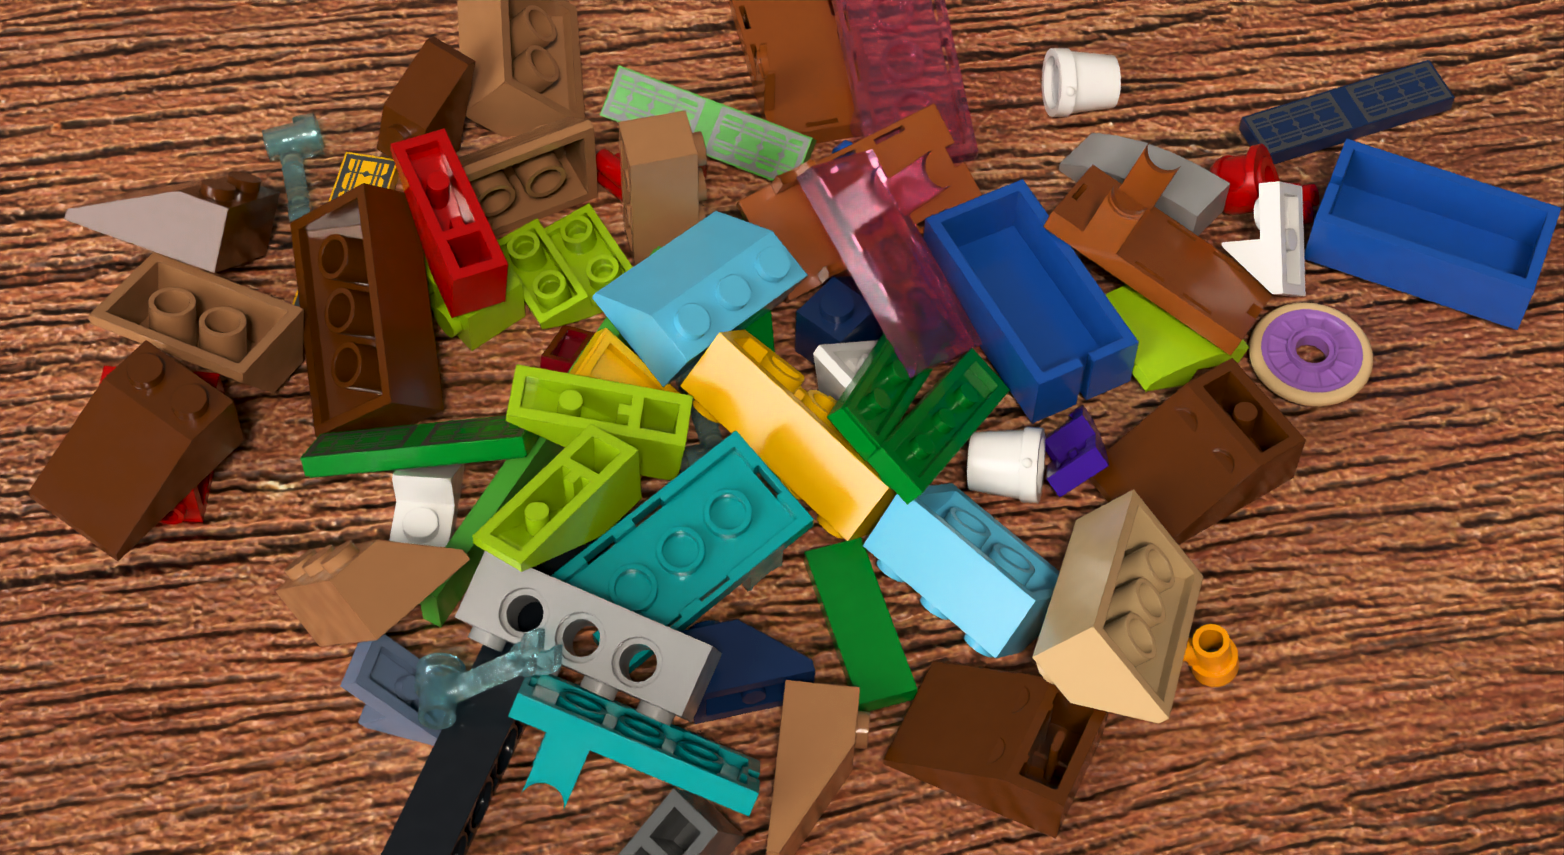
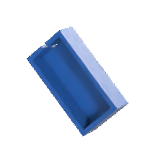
M1346 138L1316 214L1304 253V259L1518 330L1534 293L1561 207Z
M1021 179L925 218L921 260L1033 424L1076 405L1079 392L1088 400L1130 382L1139 342L1072 247L1043 227L1049 215L1025 181Z

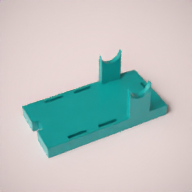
M734 431L562 566L551 577L667 627L670 626L674 630L683 631L742 583L747 591H751L762 578L774 569L782 566L783 550L811 529L814 519L740 434ZM757 473H759L764 478V480L771 486V488L778 494L777 498L756 476ZM658 506H662V508H660L657 512H655L643 523L636 527L635 524H637L640 520L646 517ZM611 543H615V545H613L610 549H608L606 552H604L601 556H599L596 560H594L591 564L588 565V561H590L593 557L599 554ZM599 630L593 634V640L597 645L600 642ZM643 650L635 654L629 663V674L655 653L652 650Z
M529 666L508 717L546 733L533 761L534 765L523 791L536 783L549 784L555 787L562 795L565 809L590 750L746 816H750L759 795V760L673 724L667 726L636 712L635 708L615 700L614 702L579 687L575 683L551 675L534 666Z

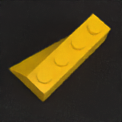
M745 329L719 332L680 385L689 395L693 396L694 408L708 420L721 423L731 434L737 431L769 469L777 475L776 477L796 499L805 501L818 514L817 521L828 533L847 541L870 535L897 493L883 483L878 472L868 461H865L827 418L837 400L817 390L811 389L807 392L803 389L801 385L805 381L804 375Z

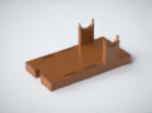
M728 0L762 119L817 140L816 144L875 133L876 118L868 96L870 62H868V56L864 54L859 28L851 29V37H849L838 0ZM744 14L749 29H745V25L743 22Z
M934 103L817 162L811 158L800 166L777 175L771 185L737 202L736 206L744 221L772 230L808 275L785 298L787 303L825 285L832 277L843 276L924 235V227L919 228L918 224L925 221V218L982 196L966 163L964 162L955 167L946 149L955 142ZM897 130H900V133H898V134H896V135H894V136H892V137H890V138H888V139H886V140H884V141H882V142H880V143H878V144L875 143V141H877V140H879V139H881V138H883V137H885V136H887V135H889V134H891V133H893V132H895V131H897ZM849 154L852 155V157H850V158H848V159H846V160H844V161H842V162H840V163H838V164H836V165H834V166H832V167H830V168H828V169L826 168L827 165H829V164H831V163H833V162H835V161H837V160H839V159H841V158H843V157H845V156H847V155H849ZM895 236L896 241L873 253L870 252V248Z
M1149 143L1122 184L1092 164L1052 211L1043 227L1231 356L1273 294L1243 266L1155 207V204L1180 167L1174 170H1164L1157 167L1148 155Z

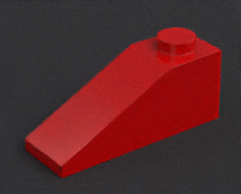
M445 128L391 143L390 151L430 272L451 318L505 302L508 274L507 260Z

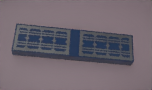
M1426 60L1244 116L1241 119L1239 130L1250 147L1256 144H1264L1272 157L1273 163L1278 164L1345 143L1346 138L1350 140L1358 139L1450 110L1455 97L1430 60Z

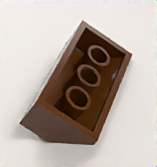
M363 183L290 222L300 308L304 309L303 338L315 437L317 438L323 433L413 425L444 411L423 247L405 193Z

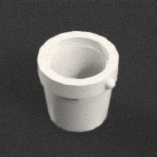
M1050 48L1046 52L1043 61L1041 84L1043 103L1047 114L1051 117H1069L1073 113L1114 108L1118 103L1121 90V74L1117 58L1114 55L1071 51L1069 48Z
M1025 427L1024 430L974 432L970 438L968 449V489L1020 499L1022 503L1038 504L1040 502L1045 470L1044 428Z

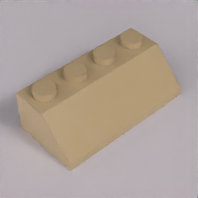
M1134 489L1076 520L1032 658L1036 661L1037 668L1047 682L1055 684L1070 703L1159 724L1170 717L1203 575Z

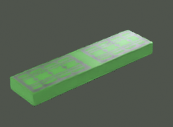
M618 65L600 116L618 123L686 110L692 133L701 131L707 157L772 182L777 175L786 173L810 160L817 141L807 135Z

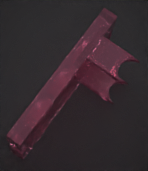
M832 0L854 104V112L849 127L852 131L854 142L934 103L955 142L946 149L952 162L961 163L976 160L978 147L945 0H935L939 18L937 23L932 0ZM844 11H845V14H846V19H847L849 31L847 30V25H846V20H845ZM942 47H945V50H946V55H947L948 64H949L948 73H947V68H946V64H945V59H944ZM854 60L856 61V66H857V71H858V76H859V80H860V81H858V77H857V72H856ZM897 130V131H895V132H893V133H891V134H889V135H887V136H885V137H883V138H881V139L875 141V143L878 144V143H880V142H882V141H884V140H886V139H888V138H890V137H892V136H894V135L900 133V130Z
M873 149L814 165L796 178L909 377L912 378L931 370L943 362L947 363L957 359L971 348L976 349L983 343L910 216L912 212L950 187L937 186L928 177L926 159L931 151H928L890 179Z

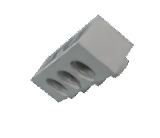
M487 551L484 552L455 615V618L472 626L468 638L501 653L506 642L525 649L528 652L524 658V663L558 677L562 666L584 676L579 687L614 702L618 691L640 700L636 712L667 726H671L675 716L692 723L722 655L712 645L538 570L530 568L521 572ZM540 602L544 611L542 622L533 631L521 632L518 626L520 611L529 603ZM596 626L600 633V642L597 649L588 656L577 657L573 650L575 635L584 627ZM652 650L657 658L655 672L645 681H632L629 675L631 659L640 651Z

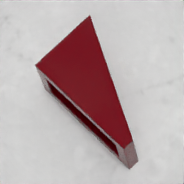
M563 325L542 354L540 368L568 373L595 332Z

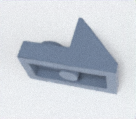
M385 634L375 641L358 642L340 687L365 703L358 722L363 727L434 746L462 689Z

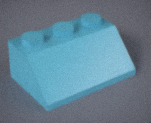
M715 211L597 291L592 296V299L664 388L697 364L719 332L747 328L779 305L808 275L772 230Z
M953 483L929 485L921 495L908 505L896 494L863 544V547L878 558L876 564L884 574L898 582H906L921 595V604L933 615L941 619L951 620L966 633L964 635L965 641L978 653L991 658L1021 653L1040 635L1060 571Z

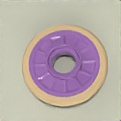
M1317 303L1284 305L1266 314L1255 326L1250 337L1249 357L1258 378L1273 393L1296 404L1322 407L1344 402L1356 395L1364 387L1372 372L1373 353L1367 336L1350 317L1332 307ZM1305 345L1315 346L1325 354L1326 359L1319 363L1306 362L1299 357L1296 349Z

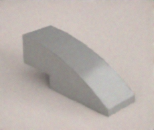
M1091 133L1059 164V171L1075 182H1078L1093 164L1122 184L1148 143L1117 135ZM1149 144L1148 155L1157 167L1164 170H1174L1180 167L1155 204V207L1199 236L1223 212L1230 183L1200 165L1175 153Z

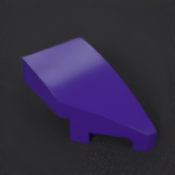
M1081 405L1069 415L1072 420L1045 436V451L1052 459V462L1047 466L1046 479L1059 497L1067 494L1109 466L1107 452L1100 433L1084 405Z

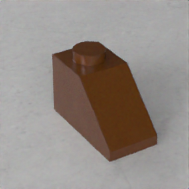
M434 36L427 39L384 103L376 149L393 159L390 151L391 143L445 128L455 152H458L476 61Z

